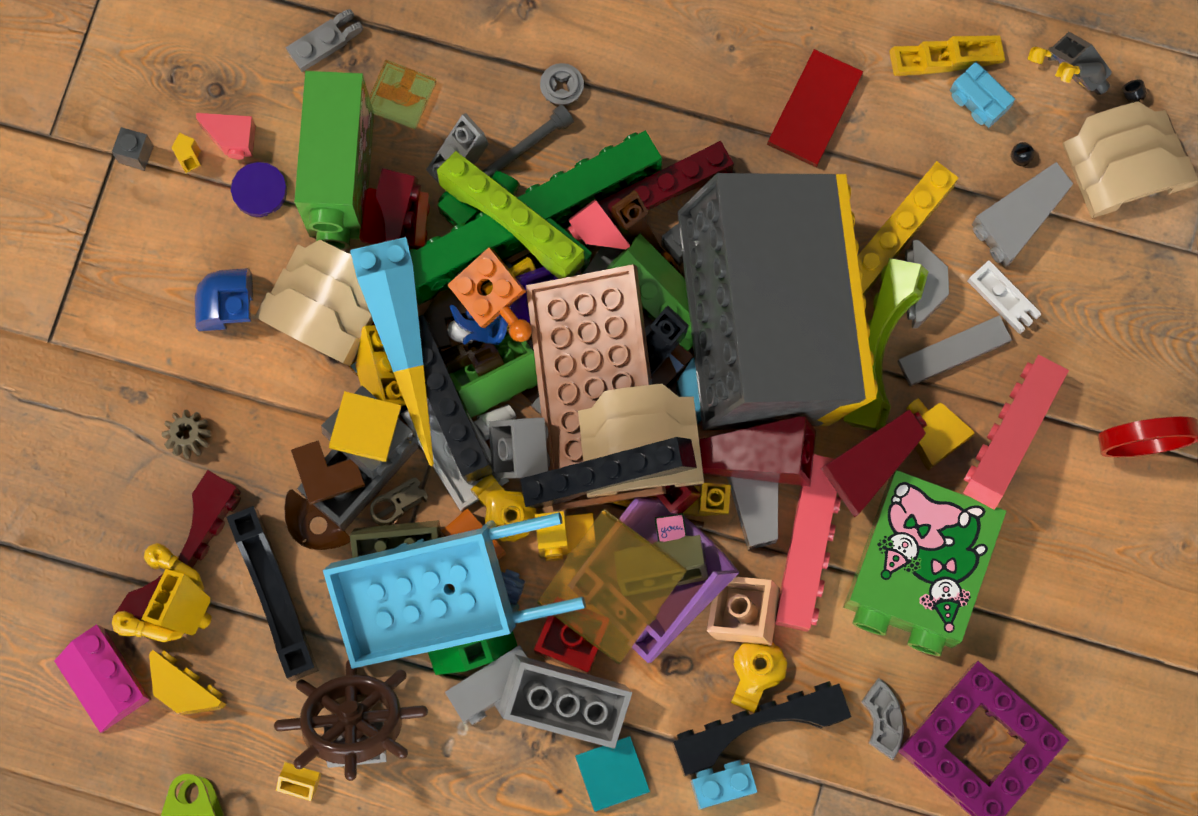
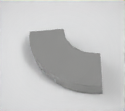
M878 678L861 701L869 710L873 721V733L868 743L890 760H894L903 739V719L899 702L894 693Z

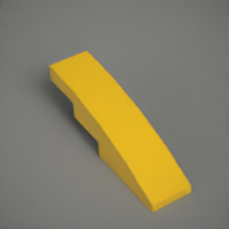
M1000 35L952 36L947 41H923L918 46H893L889 50L894 76L951 72L968 69L975 62L983 67L1005 61Z

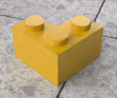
M560 511L562 524L536 530L540 558L545 557L546 561L562 560L563 555L574 554V558L590 557L591 552H594L597 548L593 513L564 516V511ZM559 512L535 514V518Z

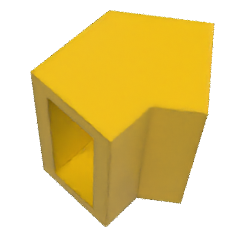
M179 133L171 148L185 173H188L201 166L197 159L201 150L195 139Z
M284 762L278 778L276 791L311 801L316 793L322 773L306 768L296 769L293 764Z

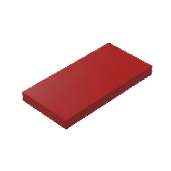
M814 49L767 145L817 168L862 77L863 71Z

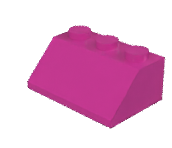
M97 624L72 640L54 660L100 733L151 700L105 628Z

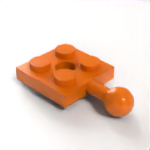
M488 248L456 276L448 286L481 328L485 329L501 315L510 326L509 334L511 338L517 342L527 341L532 334L531 325L526 320L518 319L509 308L526 290L492 248ZM490 280L493 284L492 292L484 296L481 293V285L485 281Z

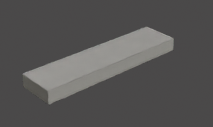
M999 315L898 360V364L911 387L1006 345L1012 339Z

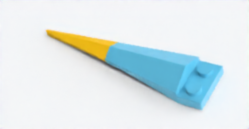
M404 237L352 249L350 252L358 283L430 466H433L414 271L407 239Z

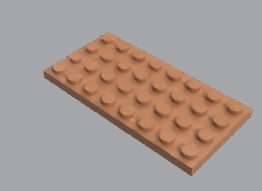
M634 264L526 285L542 418H545V424L548 428V438L546 440L547 453L550 457L548 471L583 462L578 411L592 408L604 391L652 385L637 266ZM665 486L618 491L615 495L591 498L584 494L568 502L553 505V511L666 494Z

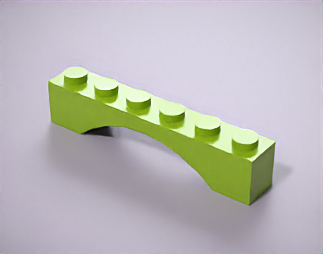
M457 151L437 169L439 185L460 202L479 209L500 223L527 247L544 268L558 279L574 276L583 267L584 250Z
M889 258L887 266H884L882 270L881 289L874 298L873 307L875 310L872 320L868 321L870 327L869 346L874 356L873 376L878 386L877 399L844 416V421L853 427L876 432L887 423L891 405L883 383L882 363L885 347L899 319L912 305L922 298L929 271L921 264Z

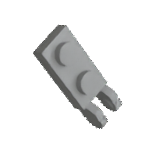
M351 9L339 13L333 20L330 19L286 47L287 52L301 72L347 45L349 40L362 32L364 27L360 22L347 27L343 33L338 29L354 17Z

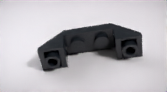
M669 306L665 307L651 324L650 328L652 330L646 336L651 376L684 339L689 325Z

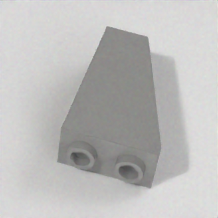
M1055 162L977 215L972 223L974 234L980 241H985L990 248L989 251L992 258L1006 268L1066 195L1073 182L1059 164Z
M727 477L729 485H731V493L748 551L776 544L778 540V483Z

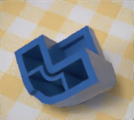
M249 268L219 270L207 274L198 284L195 293V327L198 331L225 330L226 323L251 322L250 301H253V281Z

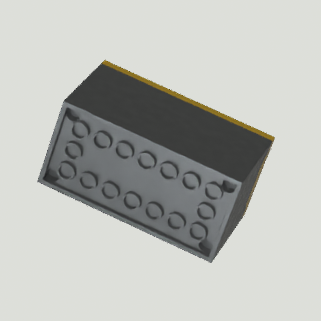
M717 173L678 211L703 430L747 429L795 417H806L812 426H830L842 417L877 399L878 386L874 379L872 368L874 356L872 351H870L868 339L870 327L866 322L865 316L866 298L862 294L861 287L862 269L859 267L857 257L859 245L854 235L855 216L851 211V187L847 183L846 174Z

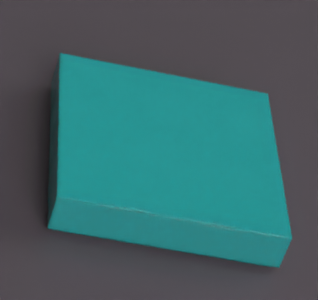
M630 736L617 740L615 749L601 746L575 756L594 812L650 792Z

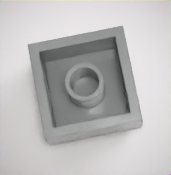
M545 418L489 421L491 465L495 472L492 474L494 478H524L548 471L550 457L546 447L548 428L545 424Z

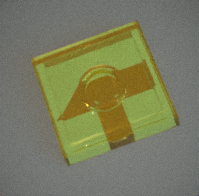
M385 60L369 95L374 114L416 130L436 85V78Z

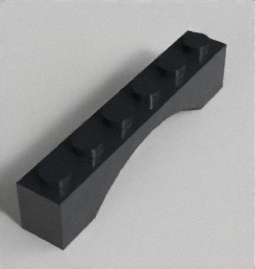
M421 315L418 319L426 395L462 478L468 484H471L495 472L457 392L434 332L424 315Z
M674 437L520 478L525 507L545 508L568 502L581 495L604 488L696 469L697 465L692 440Z
M252 506L226 516L263 607L286 678L292 682L319 671L259 511Z
M828 681L814 686L815 692L804 695L803 691H799L786 696L788 702L777 705L776 700L760 705L761 711L750 715L749 711L745 710L732 715L733 721L722 724L721 720H717L704 725L705 731L694 734L693 729L677 734L678 740L672 744L683 776L686 777L711 768L730 742L742 733L757 726L772 722L793 721L822 729L851 718L852 716L840 684L832 686L831 682Z

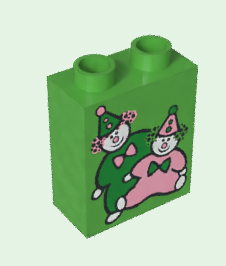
M305 71L294 203L309 237H316V241L322 240L338 249L348 248L350 246V239H359L364 191L369 188L374 112L363 73Z
M896 470L888 480L843 608L856 612L852 624L865 631L883 636L886 635L889 625L910 632L907 645L934 656H941L944 646L953 648L961 643L1006 510L998 507L994 510L971 497Z

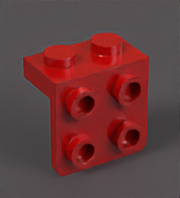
M368 188L364 191L362 224L359 234L360 241L370 245L386 242L385 222L381 207L375 196L377 189ZM420 192L418 201H413L411 211L414 212V220L411 228H407L405 233L409 250H418L426 243L428 236L426 222L430 212V205L428 203L429 193Z

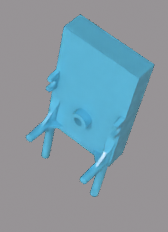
M560 512L496 527L494 521H488L480 529L428 541L421 539L412 544L403 543L394 549L329 564L323 570V574L351 669L508 635L516 627V623L586 608L584 597L518 611V604H510L492 541L560 525L563 523ZM448 584H452L455 590L449 589Z

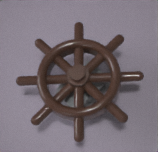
M348 660L346 662V676L332 679L318 688L303 679L297 681L296 688L308 696L301 709L300 718L281 719L274 723V729L278 732L302 731L303 740L308 748L294 760V767L302 769L317 756L327 762L328 768L345 766V778L348 781H353L357 777V765L387 762V750L399 759L406 758L408 750L395 741L401 731L402 719L422 718L428 714L427 707L423 705L400 706L394 689L406 679V672L398 670L383 682L374 677L357 675V668L351 669ZM357 695L367 696L361 703L357 702ZM345 696V701L340 704L337 701H335L336 699ZM379 702H382L387 708L371 710ZM323 708L333 713L331 715L318 716ZM324 727V734L322 736H319L314 728Z

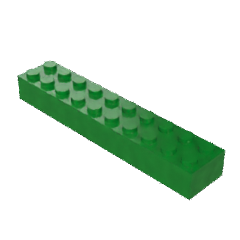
M646 130L639 134L635 132L628 135L622 143L616 146L610 145L599 152V155L592 159L585 158L580 160L571 170L557 172L550 178V181L542 185L535 184L529 187L525 194L517 197V199L543 219L551 218L565 229L571 226L569 219L573 214L582 210L595 199L600 201L662 170V157ZM484 212L478 214L475 220L467 224L460 223L451 229L450 233L443 237L436 236L431 238L422 248L409 250L413 263L418 306L434 298L438 291L450 289L448 284L486 249L492 248L500 259L505 261L524 251L527 247L505 227Z

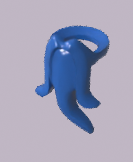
M450 305L457 325L471 333L463 338L464 345L470 340L499 345L502 342L508 323L501 315L484 329L478 325L467 310L466 315L470 320L463 318L459 310L454 305Z

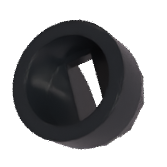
M1139 79L1126 83L1122 88L1125 98L1130 103L1140 102V99L1144 100L1147 94L1144 82Z
M1026 142L1016 144L1011 151V159L1018 166L1028 165L1034 157V149ZM1022 150H1027V151H1028V152H1025V153H1022V154L1017 155V152H1019V151H1022Z

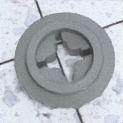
M565 63L552 65L541 76V92L546 101H550L556 106L561 104L568 106L573 101H578L579 96L583 92V77L578 69L572 65ZM555 79L561 83L568 80L567 89L569 92L564 89L555 92L557 89Z

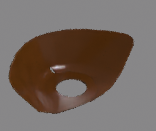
M294 490L287 492L284 506L285 522L288 532L297 543L314 550L335 549L350 543V536L313 504L310 505L308 500ZM314 517H322L327 522V529L322 534H314L310 531L309 523Z

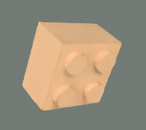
M735 577L712 600L707 632L716 640L772 645L780 588L772 580Z

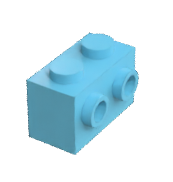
M741 760L724 764V771L714 773L713 769L710 768L696 772L697 778L692 779L690 782L698 809H704L757 793L749 763L742 765Z

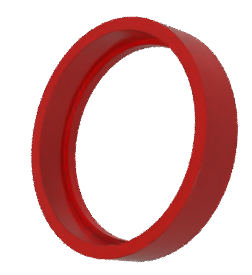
M1183 416L1163 417L1126 423L1106 429L1098 434L1100 453L1105 457H1135L1163 453L1190 446L1198 442V420L1193 417Z

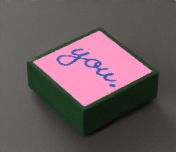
M683 513L655 517L658 541L666 542L687 536Z

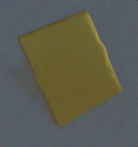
M604 509L577 547L573 548L571 553L567 555L566 560L563 562L565 564L537 603L543 606L584 597L586 608L554 616L616 663L620 664L646 627L656 619L657 614L660 612L659 609L687 572V569Z

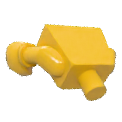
M155 543L148 546L144 551V560L147 565L152 569L162 568L165 571L141 619L143 621L136 619L133 614L127 611H119L112 618L114 631L121 636H136L140 638L144 636L160 642H168L180 639L184 633L194 635L198 627L200 629L207 628L212 620L211 614L206 612L211 600L204 592L205 587L198 571L179 561V557L175 556L165 545Z

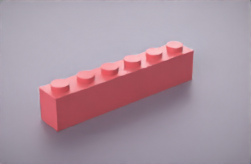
M1039 354L1033 364L1027 362L1020 375L1021 378L1025 379L1022 384L1016 383L1009 395L1010 398L1014 399L1012 404L1005 403L998 418L1002 419L1001 424L994 423L987 436L991 443L989 446L983 444L975 458L980 461L978 467L972 465L964 478V481L968 482L963 492L964 494L995 510L1068 374V369Z
M814 454L811 485L801 486L779 595L775 625L808 632L811 625L816 626L819 609L815 608L816 597H822L825 581L820 580L822 569L827 570L830 553L825 551L827 541H833L836 525L831 524L833 513L838 514L841 497L836 496L837 491L821 468L833 461L834 458Z

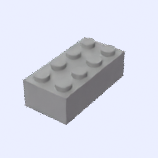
M515 654L498 712L506 720L615 749L633 692L625 684Z

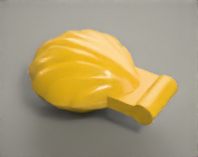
M492 474L484 477L470 489L486 507L485 524L488 521H494L496 527L535 518L536 508L525 507L523 493L505 491ZM530 531L499 538L498 540L516 542L520 538L526 537Z
M773 642L772 645L743 643L734 654L733 665L740 681L731 703L755 713L763 691L780 684V681L786 677L787 659L784 657L780 647L776 646Z

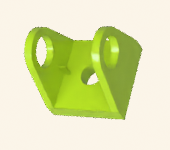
M182 774L176 777L170 784L161 816H224L214 786L208 779L193 774ZM185 781L179 790L178 797H176L177 786ZM196 783L199 790L198 797L194 802L189 803L186 799L187 789L190 785Z

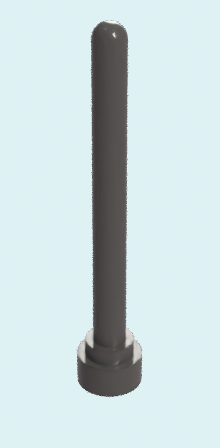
M562 104L552 111L553 114L549 116V121L490 164L483 172L491 178L496 171L500 172L556 128L559 130L562 127L566 129L574 122L568 110Z

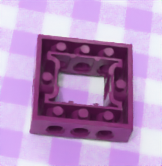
M977 661L967 669L899 748L898 752L970 816H1005L1069 740L990 670ZM979 705L986 710L985 714L987 716H993L1009 730L1007 733L1011 737L1016 736L1025 744L1022 749L1015 751L1009 757L1011 761L999 774L992 777L988 785L944 747Z

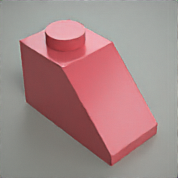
M196 113V119L200 127L225 155L237 160L244 159V157H253L256 125L252 116Z
M596 199L569 219L571 226L568 230L578 241L582 239L589 245L625 250L630 247L629 242Z

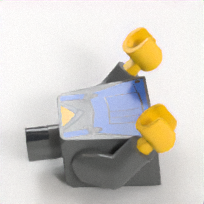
M1068 32L1053 47H1049L1048 50L1036 46L1030 49L1027 59L1032 62L1043 64L1045 56L1048 57L1049 61H1058L1060 65L1055 76L1061 77L1060 79L1064 82L1070 83L1071 79H1073L1089 91H1095L1097 95L1105 93L1110 87V83L1106 80L1112 73L1110 68L1092 44L1071 32Z

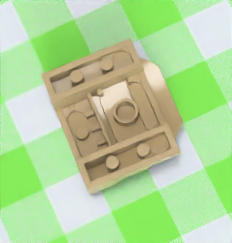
M1140 102L1122 105L1087 117L1078 136L1062 143L1091 219L1117 211L1123 203L1164 190L1171 194L1193 187L1198 182L1190 158L1185 155L1177 133H1174L1166 110L1153 111Z
M318 240L307 247L297 245L286 268H283L271 293H266L255 315L256 318L349 366L352 365L358 353L362 328L364 326H371L373 323L371 313L356 277L352 256L322 240Z
M663 384L635 386L604 391L592 408L578 411L583 462L666 439L681 437L692 440L697 465L696 469L629 482L587 493L588 498L615 495L618 491L667 485L681 487L704 484L694 397H678Z

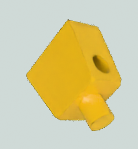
M918 398L906 407V410L910 409L913 414L918 411L928 425L923 428L926 432L925 436L915 446L928 471L975 434L968 425L941 402L928 410Z

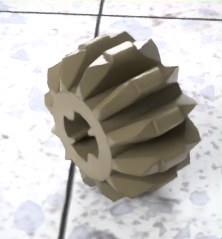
M184 410L182 418L177 413H173L172 416L175 421L173 423L165 421L164 425L170 430L162 432V437L168 439L164 445L167 449L173 448V455L179 456L183 452V456L189 459L192 450L197 456L201 454L198 448L200 445L206 448L209 447V443L203 438L212 436V432L206 429L209 422L206 419L201 420L200 413L195 412L191 416L188 410ZM188 429L190 437L185 439L183 432Z

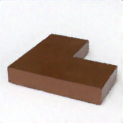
M319 440L291 450L310 505L365 486L358 465L351 459L328 467Z

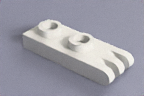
M989 260L967 281L1019 334L1025 331V327L1019 320L1028 327L1033 323V320L1027 313L1034 319H1038L1041 316L1040 311Z

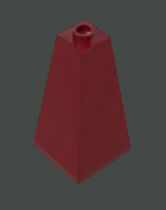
M909 409L821 468L854 517L861 513L925 436L926 432L923 428L928 425L918 411L913 414Z
M795 417L700 439L703 474L810 486L816 430L806 417Z

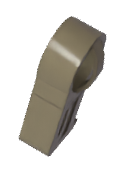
M412 478L388 493L375 498L370 507L371 518L380 526L391 525L402 517L404 512L422 503V500L426 503L428 495L421 488L420 481L417 478ZM387 501L392 504L378 514L373 512L375 505L379 502ZM396 510L390 519L381 520V518Z

